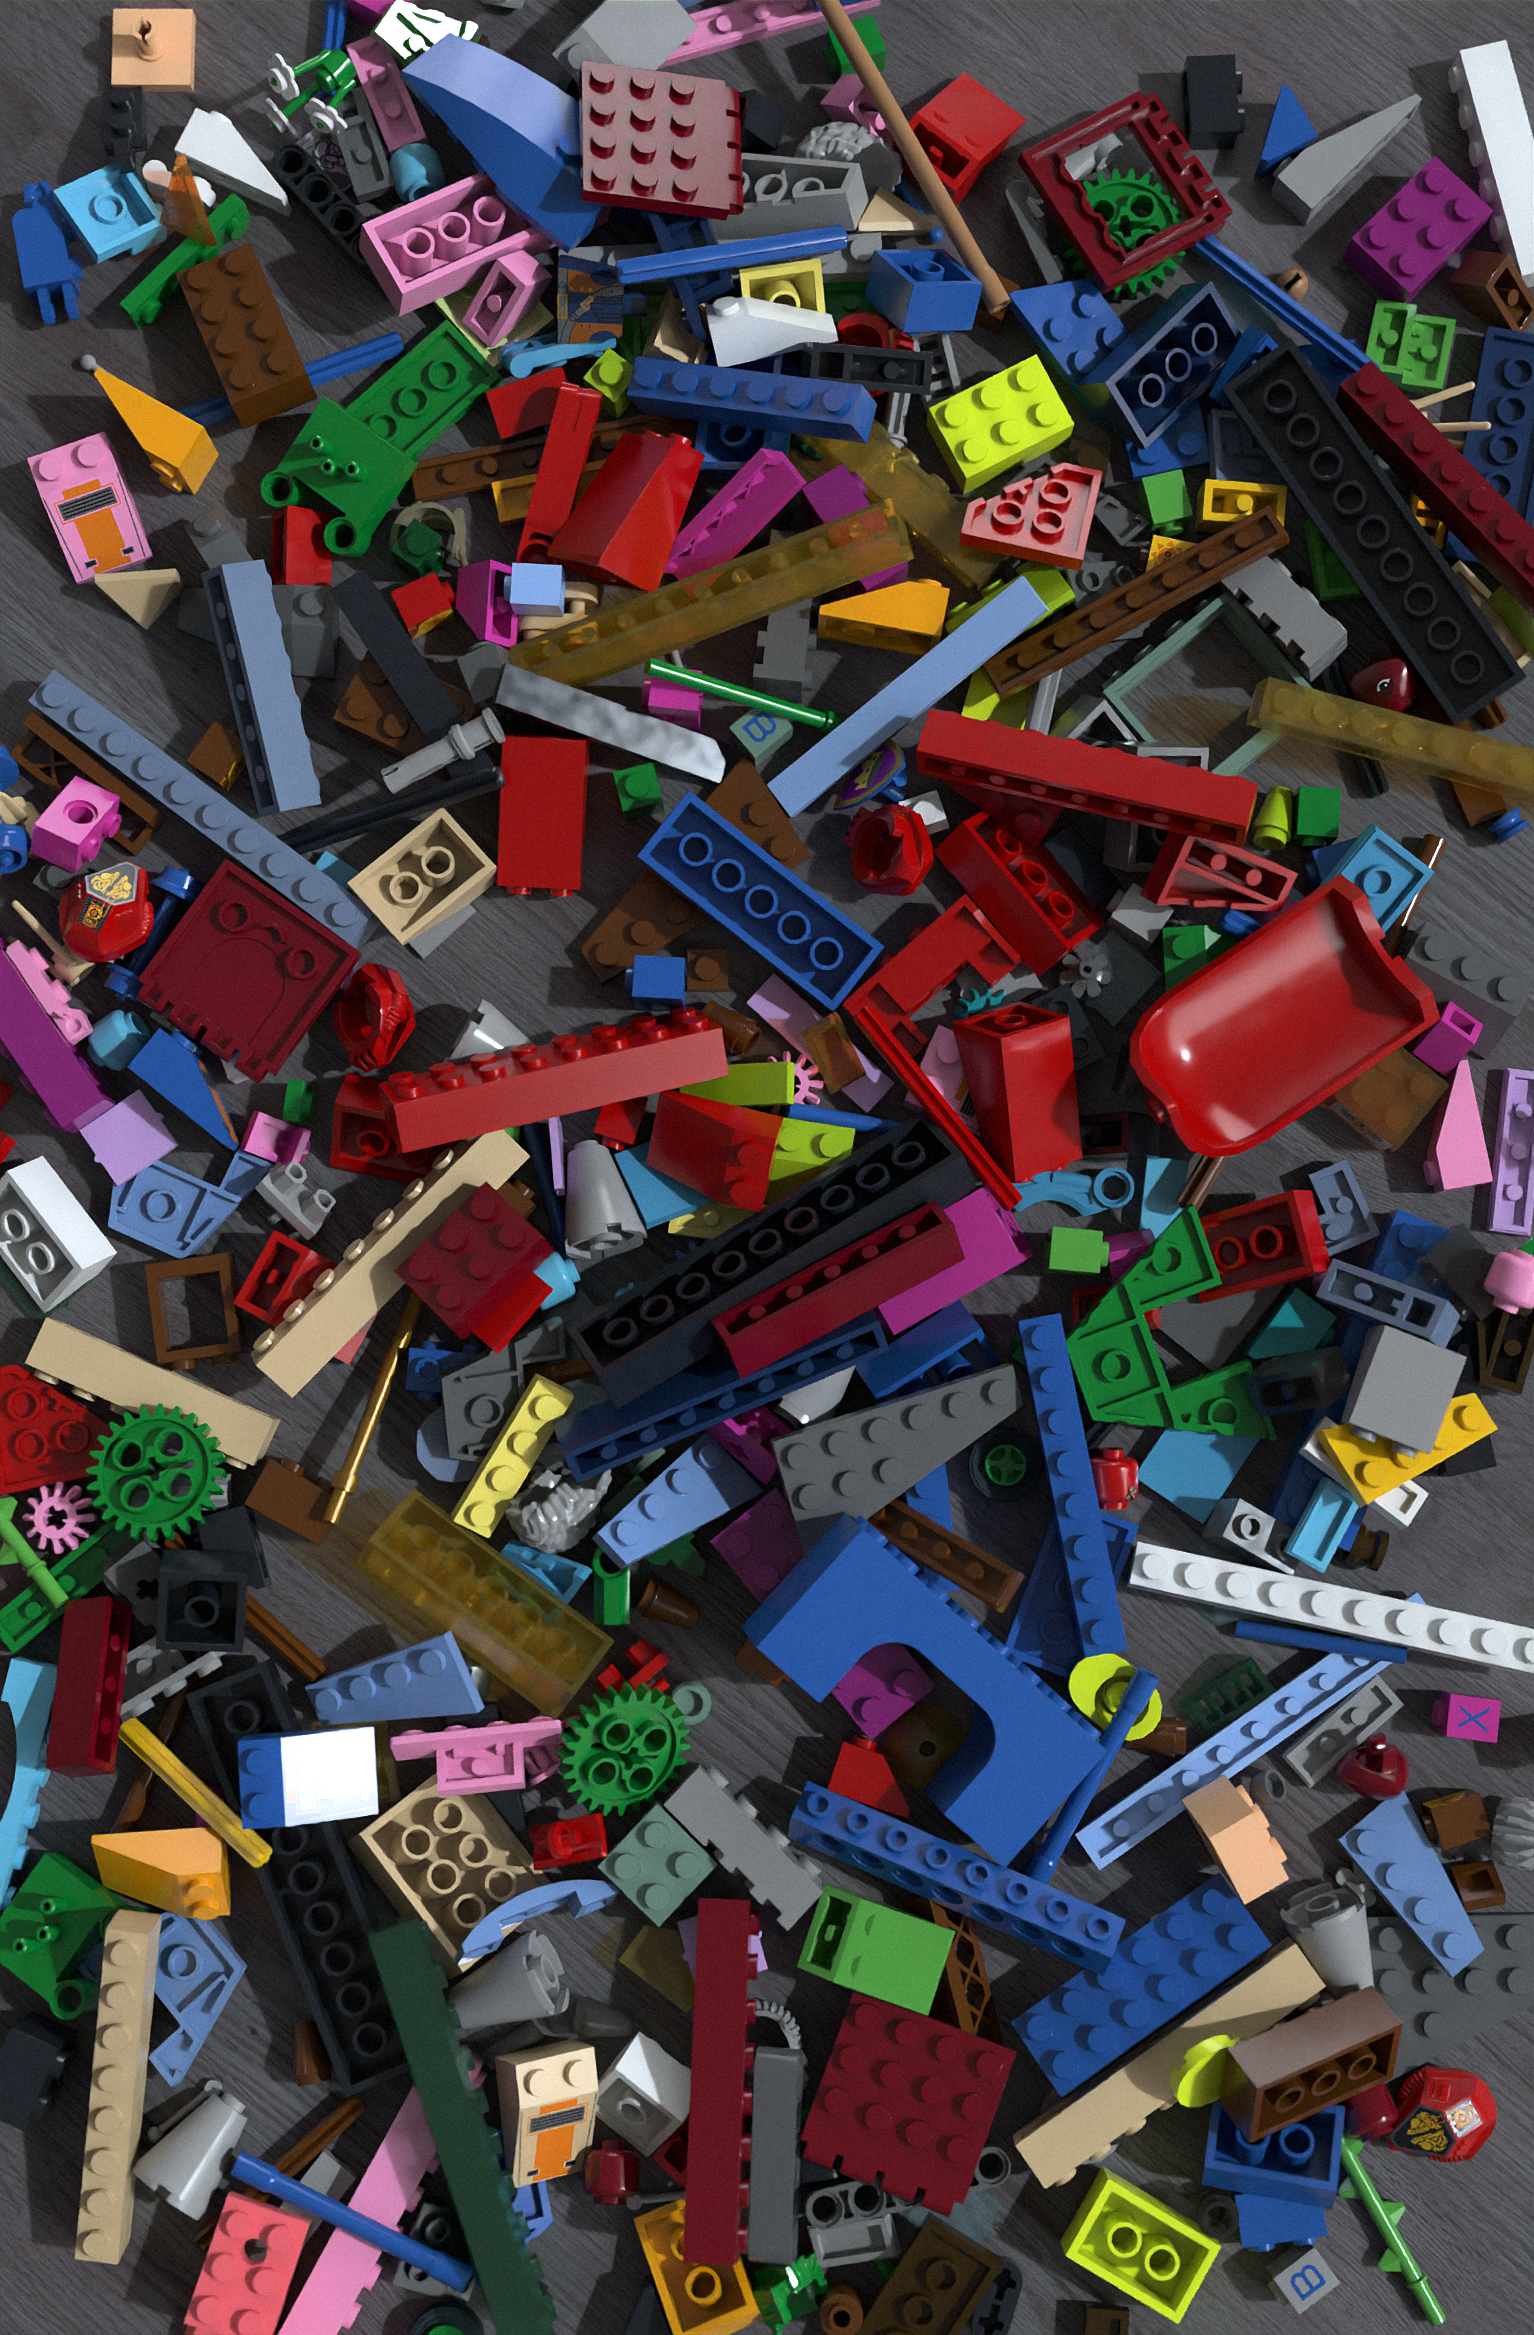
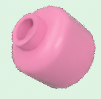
M1513 1247L1509 1253L1501 1252L1496 1255L1484 1282L1485 1290L1495 1296L1492 1302L1493 1305L1517 1314L1519 1307L1525 1309L1534 1308L1533 1255Z

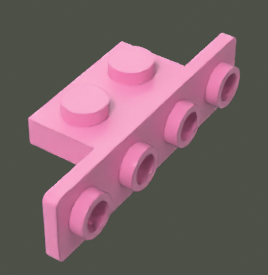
M542 1716L532 1718L528 1723L521 1724L495 1721L488 1723L483 1728L469 1729L465 1726H450L445 1728L443 1732L436 1733L410 1730L403 1732L401 1736L391 1737L390 1748L395 1759L398 1761L436 1757L437 1791L439 1796H456L525 1788L523 1748L561 1744L563 1742L559 1735L564 1733L561 1720H553L550 1717Z

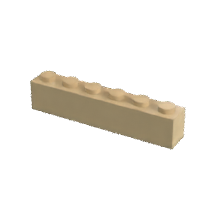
M46 1317L25 1361V1364L36 1368L34 1376L57 1385L59 1379L74 1385L72 1393L95 1402L97 1396L112 1402L109 1409L124 1416L125 1412H128L132 1417L135 1413L140 1415V1407L143 1405L151 1415H155L158 1404H163L168 1416H170L175 1406H179L183 1410V1420L193 1412L199 1418L196 1428L201 1424L207 1423L212 1429L207 1438L216 1436L220 1440L221 1445L217 1450L225 1453L227 1459L225 1462L243 1470L246 1469L248 1464L260 1466L281 1421L267 1413L53 1318Z

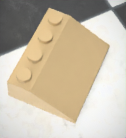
M437 1772L347 1842V1845L448 1980L463 1973L481 1958L478 1957L458 1966L454 1959L465 1939L486 1916L520 1894L552 1884L542 1870H534L533 1858L484 1793L440 1797L437 1791ZM522 1922L502 1929L504 1937H506Z

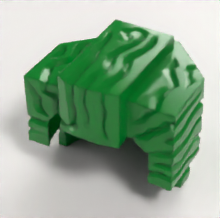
M815 2252L796 2254L794 2265L765 2263L754 2271L757 2281L753 2283L752 2292L766 2326H769L772 2335H782L780 2330L786 2324L802 2315L819 2310L817 2295L826 2293L829 2286L826 2279H824V2273L821 2272V2266L818 2265V2258H815Z

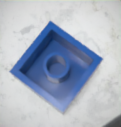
M944 249L874 250L864 297L877 308L880 314L886 316L906 335L917 336L920 332L936 331L941 334L950 335L958 330H972L983 283Z

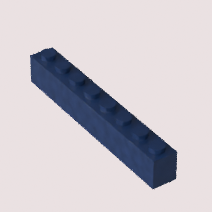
M871 1309L742 1379L724 1352L720 1351L692 1363L618 1410L611 1400L607 1399L553 1422V1426L566 1463L576 1483H579L888 1352L890 1349L874 1310Z

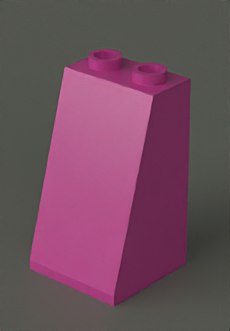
M986 1187L976 1190L943 1210L954 1223L965 1259L878 1305L874 1311L884 1329H891L893 1334L896 1335L1036 1255L1011 1211L1004 1210Z

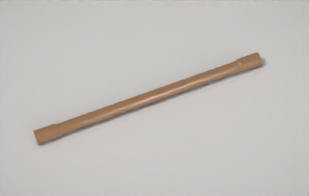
M815 0L967 270L983 283L980 297L989 313L998 312L1011 302L1010 297L994 269L987 263L840 1Z

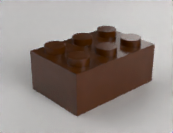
M367 650L333 720L341 732L403 760L407 756L430 745V743ZM437 679L466 723L482 715V710L484 709L474 704L471 694ZM445 766L431 773V775L444 781L451 779V775Z

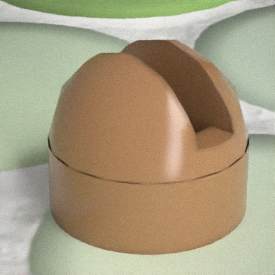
M1289 268L1278 276L1275 285L1295 301L1300 302L1307 292L1308 278L1299 268ZM1293 278L1297 279L1298 281L1289 291L1284 288Z

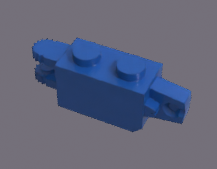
M48 181L24 185L25 209L18 210L12 218L23 287L32 302L40 304L42 318L46 325L55 324L56 314L52 300L64 298L65 311L70 320L80 319L77 296L81 295L78 280L84 279V271L79 255H74L72 242L77 241V234L54 202L53 191Z

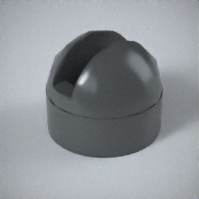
M1275 1769L1259 1772L1252 1777L1249 1784V1792L1253 1800L1259 1804L1273 1805L1284 1801L1286 1798L1287 1788L1282 1775Z

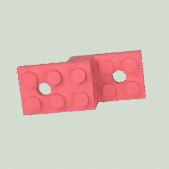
M230 2191L184 2323L188 2324L185 2335H276L292 2290L289 2286L312 2219ZM249 2239L261 2240L267 2248L266 2257L258 2261L248 2258L244 2250L245 2242Z

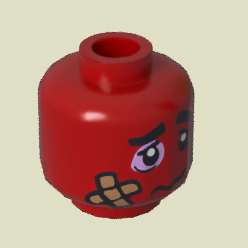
M1099 1448V1455L1089 1458L1099 1509L1116 1510L1128 1508V1502L1135 1500L1139 1492L1138 1462L1130 1456H1125L1124 1448Z

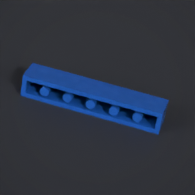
M639 356L636 357L627 391V396L644 414L865 444L868 442L877 403L864 386L860 384Z

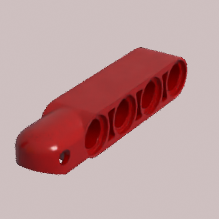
M566 381L562 382L519 543L516 563L558 565L557 561L546 555L551 544L573 512L597 423L603 392L591 388L585 389Z

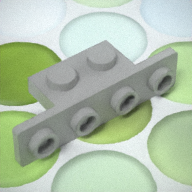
M156 1636L127 1654L120 1717L129 1712L133 1719L154 1707L155 1704L152 1698L163 1692L165 1697L168 1698L189 1686L185 1678L197 1672L199 1677L202 1678L223 1665L220 1657L228 1652H209L193 1661L190 1653L186 1650L156 1649Z

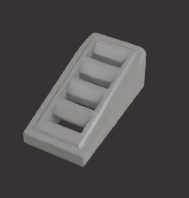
M936 331L920 332L917 336L907 335L914 340V351H920V344L932 341L937 342L938 348L923 352L934 353L933 358L941 356L943 363L933 365L932 374L945 371L947 379L932 382L930 392L950 387L952 392L951 395L932 399L931 393L930 395H920L925 414L928 413L930 407L962 392L949 335Z

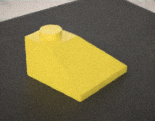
M820 258L739 270L740 297L746 296L826 313Z

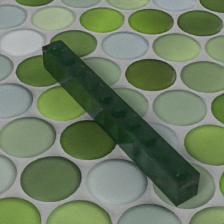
M411 1912L365 1930L364 1934L496 2335H555L552 2322L558 2320V2315L550 2294L542 2296L538 2280L545 2278L536 2252L528 2253L524 2239L531 2236L523 2211L515 2213L510 2199L517 2192L509 2169L501 2171L496 2156L503 2153L495 2127L487 2129L483 2113L489 2111L485 2094L481 2085L473 2087L469 2075L470 2071L476 2069L468 2045L460 2046L455 2030L462 2028L456 2007L454 2003L446 2005L441 1990L448 1986V1982L440 1961L432 1962L428 1947L434 1945V1940L426 1920L419 1922L418 1917Z

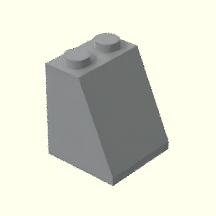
M1386 1325L1368 1328L1341 1422L1352 1426L1351 1435L1375 1443L1376 1437H1380L1392 1442L1390 1450L1406 1457L1415 1459L1417 1452L1420 1454H1431L1467 1357Z

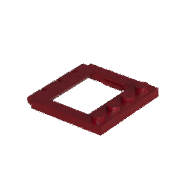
M1138 91L1022 152L1017 161L1103 294L1221 231L1226 223L1225 219L1233 212L1218 188L1206 193L1205 190L1213 184V181L1197 156L1193 155L1187 159L1183 158L1191 151V147L1176 124L1171 122L1164 127L1162 126L1170 118V115L1155 93L1143 97L1141 92ZM1125 126L1128 127L1188 219L1187 222L1181 225L1177 223L1145 240L1142 246L1127 254L1122 247L1115 244L1109 235V226L1102 215L1095 213L1086 199L1088 194L1079 180H1074L1064 166L1066 163L1065 158Z

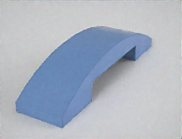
M570 1880L544 1885L520 1894L492 1911L472 1930L454 1957L458 1966L496 1951L504 1939L502 1929L567 1904L574 1920L611 1905L620 1893V1889L614 1883L607 1881Z

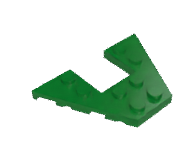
M1188 1204L1065 1336L1073 1372L1089 1416L1094 1421L1125 1422L1130 1425H1152L1170 1427L1175 1430L1202 1433L1214 1432L1229 1436L1241 1435L1276 1440L1277 1436L1249 1360L1239 1361L1170 1387L1143 1314L1222 1284L1193 1204Z

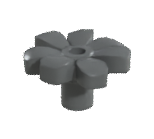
M1088 947L1080 948L1077 952V958L1067 954L1061 962L1067 971L1061 972L1058 975L1059 984L1061 986L1066 983L1071 984V989L1076 999L1081 998L1084 991H1086L1088 998L1095 999L1101 995V988L1098 984L1108 985L1110 983L1111 973L1102 970L1108 963L1106 957L1103 954H1097L1092 958L1091 949Z

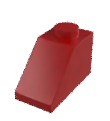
M853 1734L852 1740L842 1738L826 1788L841 1796L908 1818L909 1806L882 1751L875 1749L877 1742L857 1734Z

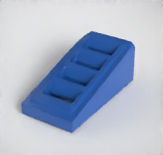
M1250 323L1236 344L1209 397L1222 410L1233 411L1223 396L1222 387L1273 351L1278 345L1267 333Z

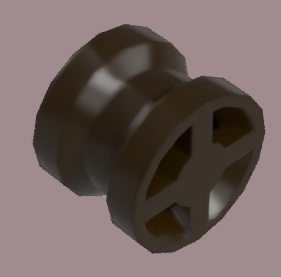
M1361 1523L1350 1552L1343 1551V1561L1349 1563L1359 1561L1364 1563L1367 1569L1377 1572L1383 1563L1388 1549L1389 1532L1380 1529L1374 1532L1368 1530L1366 1525Z

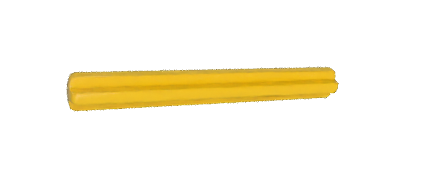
M131 1717L120 1725L118 1737L252 1867L259 1868L270 1859L269 1856L272 1853V1848L253 1829H242V1819L137 1718L132 1719Z

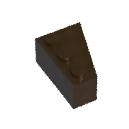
M1474 1249L1471 1251L1468 1259L1471 1359L1478 1386L1510 1396L1522 1394L1534 1354V1308L1525 1309L1519 1307L1517 1314L1493 1305L1492 1302L1495 1296L1485 1290L1484 1282L1496 1255Z

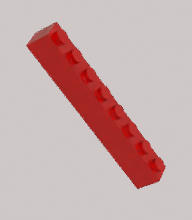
M930 709L916 749L917 773L1240 848L1244 846L1255 807L1259 784L1250 782L1240 776L1228 777L1210 773L1196 766L1184 767L1166 763L1157 757L1144 758L1124 753L1117 748H1100L1087 745L1073 738L1061 739L1043 735L1041 732L1033 729L1021 730L1003 726L994 720L981 721L968 718L954 711L942 712Z

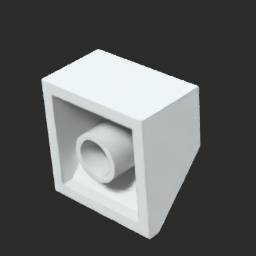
M639 2031L621 2050L598 2080L596 2116L646 2157H649L685 2121L689 2114L691 2069L678 2063L662 2050L656 2041L647 2038Z

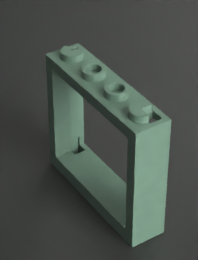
M1226 590L1217 599L1213 595L1207 600L1204 599L1194 609L1197 615L1187 623L1181 619L1172 625L1163 635L1166 640L1157 648H1154L1151 644L1144 648L1132 660L1136 665L1125 674L1121 670L1112 674L1111 678L1101 685L1104 691L1100 698L1108 702L1138 741L1156 742L1120 699L1220 618L1293 703V705L1210 772L1229 777L1237 776L1315 712L1323 700L1232 594Z

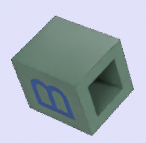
M752 708L729 727V738L744 755L747 754L756 768L793 737L791 723L794 720Z

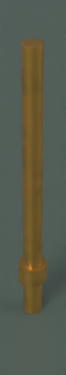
M413 1290L404 1308L341 1471L336 1470L330 1485L333 1488V1492L322 1517L323 1521L330 1524L338 1525L349 1495H354L360 1481L357 1474L425 1302Z

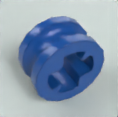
M1519 807L1488 827L1490 832L1497 833L1498 839L1496 841L1499 845L1530 824L1528 820L1520 818L1521 810Z

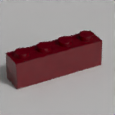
M102 1596L66 1601L45 1768L70 1778L114 1774L132 1611L131 1606L112 1597Z

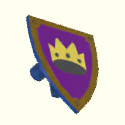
M890 739L849 772L832 809L838 811L860 805L878 792L894 804L901 802L905 796V791L900 787L906 784L907 775L902 771L906 764L904 753L900 746Z

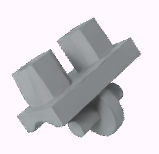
M292 1160L285 1165L278 1161L254 1188L273 1209L272 1213L267 1217V1221L274 1225L283 1218L308 1241L332 1214L330 1210L336 1203V1200L325 1189H318L312 1194L302 1184L307 1178L306 1170L296 1160Z

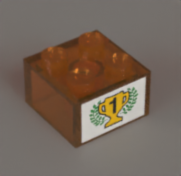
M1401 1046L1329 1096L1324 1103L1387 1154H1390L1403 1145L1450 1084Z

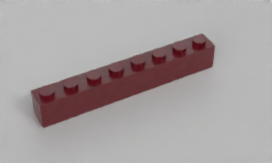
M1369 361L1339 385L1336 403L1358 435L1534 618V529L1372 361Z
M698 1899L683 2263L736 2265L739 2260V2253H747L748 2226L740 2225L741 2207L749 2206L750 2180L742 2179L743 2161H750L752 2142L751 2134L744 2133V2116L752 2115L753 2088H746V2070H754L755 2043H747L748 2025L756 2024L757 1999L749 1998L750 1980H757L758 1954L751 1953V1936H759L760 1909H753V1900Z

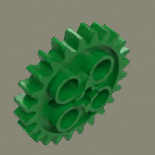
M1116 168L1113 169L1111 180L1107 181L1101 173H1097L1095 187L1086 180L1082 186L1088 194L1086 199L1094 212L1104 214L1109 218L1110 221L1106 222L1109 226L1108 233L1115 244L1122 247L1126 254L1142 246L1145 240L1177 223L1181 225L1188 221L1179 219L1183 211L1179 205L1172 206L1174 198L1171 193L1166 195L1161 193L1164 185L1162 180L1154 186L1149 185L1150 173L1148 172L1140 181L1135 180L1134 169L1131 168L1126 179H1121ZM1141 208L1149 216L1140 218L1135 216L1131 210ZM1059 226L1058 232L1064 236L1060 237L1058 248L1067 250L1064 253L1062 262L1063 264L1075 263L1072 268L1071 277L1074 278L1084 274L1085 279L1090 278L1092 283H1096ZM1151 228H1156V229L1158 230V232H1156V231H1154V230H1150V229H1151ZM1183 251L1116 287L1112 290L1113 300H1117L1120 290H1126L1129 300H1133L1138 288L1146 297L1150 295L1152 283L1159 288H1163L1166 281L1165 275L1175 276L1178 268L1175 263L1182 264L1185 252ZM1098 286L1097 289H1098V291L1100 292V294L1102 295L1103 293H1102L1101 289H1100L1099 286Z
M158 1404L155 1415H151L143 1405L140 1407V1418L136 1420L128 1412H125L124 1420L126 1425L121 1428L119 1425L111 1422L109 1425L114 1435L111 1438L98 1436V1440L105 1446L103 1451H90V1455L99 1464L98 1466L87 1468L86 1472L90 1476L98 1478V1481L89 1484L87 1490L92 1494H101L92 1502L93 1506L98 1510L107 1508L101 1517L105 1522L111 1523L118 1519L115 1530L120 1534H123L131 1526L130 1535L137 1541L142 1537L144 1531H146L148 1540L152 1543H156L160 1531H163L166 1538L170 1541L174 1540L175 1528L177 1527L187 1535L190 1534V1520L194 1519L198 1523L204 1524L205 1520L200 1511L203 1508L213 1511L217 1509L210 1500L211 1495H224V1490L215 1484L216 1480H221L228 1476L223 1469L216 1468V1465L227 1460L222 1452H213L221 1445L220 1440L216 1436L207 1438L212 1430L207 1423L201 1424L196 1428L199 1418L195 1413H190L183 1420V1410L179 1406H175L170 1416H168L163 1404ZM174 1439L183 1440V1448L177 1455L165 1456V1448L170 1441ZM133 1449L141 1450V1458L136 1465L132 1467H125L123 1465V1459L129 1451ZM190 1461L194 1462V1466L192 1468H179L186 1465ZM160 1465L164 1471L159 1472V1480L154 1481L150 1476L155 1474V1467ZM126 1477L135 1478V1479H132V1480L128 1481V1482H127L126 1484H124V1485H121V1484H120V1481H121V1479H123V1478H126ZM182 1479L191 1480V1489L186 1495L182 1497L173 1496V1488L178 1481ZM139 1490H149L147 1503L139 1508H133L131 1506L133 1495Z
M624 1682L621 1693L617 1694L612 1686H608L607 1698L601 1700L598 1695L592 1694L593 1706L587 1708L580 1704L578 1709L582 1715L579 1720L567 1719V1723L573 1730L571 1733L559 1735V1738L566 1747L556 1750L555 1754L562 1762L556 1766V1769L563 1777L561 1783L578 1804L583 1803L590 1812L597 1807L603 1816H607L613 1807L619 1816H623L626 1805L630 1804L635 1812H638L640 1800L646 1798L649 1803L654 1804L653 1792L657 1789L663 1793L668 1792V1788L664 1783L667 1778L679 1779V1775L674 1771L675 1765H685L687 1763V1760L680 1752L690 1748V1744L684 1738V1736L690 1733V1729L683 1722L686 1717L677 1707V1704L669 1695L665 1696L659 1688L654 1687L650 1691L641 1682L636 1690H634L628 1682Z

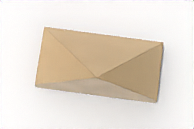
M880 186L868 200L856 230L846 232L847 234L881 232V236H912L925 234L935 230L932 219Z
M176 568L94 575L95 583L103 594L146 631L180 594V590L184 589V580Z

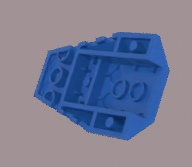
M450 32L401 71L400 78L433 117L440 116L448 126L446 133L454 143H462L473 156L472 164L481 175L488 174L497 185L495 192L503 202L567 254L590 234L599 212L607 205L580 201V122L578 101L524 66L482 45Z

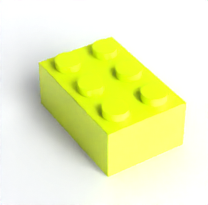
M1036 354L928 409L926 427L960 490L965 494L1070 441L1074 422Z
M1103 2166L1060 2241L1066 2257L1177 2324L1182 2319L1221 2248L1213 2232Z

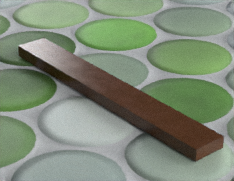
M641 414L598 423L595 426L586 463L607 459L623 433L641 435L642 430L653 431L664 438H667L669 433L679 434L692 441L690 447L695 448L698 421ZM548 434L417 461L419 465L410 477L415 503L417 501L422 503L439 502L492 491L491 483L538 473Z
M1267 505L996 654L980 666L981 670L1001 702L1289 544L1290 536L1270 505Z

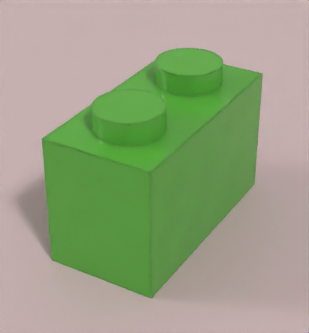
M1051 1227L1044 1234L1041 1274L1092 1278L1099 1274L1102 1267H1107L1109 1258V1242L1102 1241L1103 1231Z

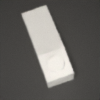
M196 108L174 149L182 167L289 217L292 209L286 193L233 127L232 122L216 111H211L209 114Z
M746 296L739 298L723 297L716 300L713 304L705 305L718 367H728L803 349V342L831 343L838 341L831 314Z

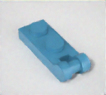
M556 331L506 343L498 351V360L513 376L524 378L531 373L533 367L541 365L550 368L559 367L566 364L567 359L578 356L596 358L602 356L604 350H607L608 347L610 349L617 347L616 338L565 345V343L557 344Z

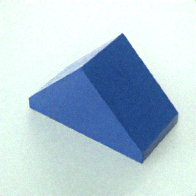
M1284 85L1281 87L1254 177L1262 179L1274 173L1287 157H1291L1294 160L1304 149L1314 145L1318 134L1290 87Z

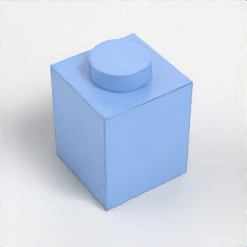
M512 563V576H505L504 600L510 601L514 614L563 617L566 575L562 565Z

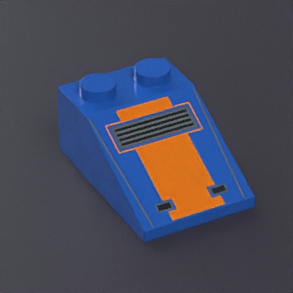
M159 1028L127 1067L224 1146L236 1152L242 1141L209 1066L198 1058L203 1050L177 1030H174L169 1035Z
M375 1726L245 1735L238 1741L242 1829L285 1827L379 1814Z

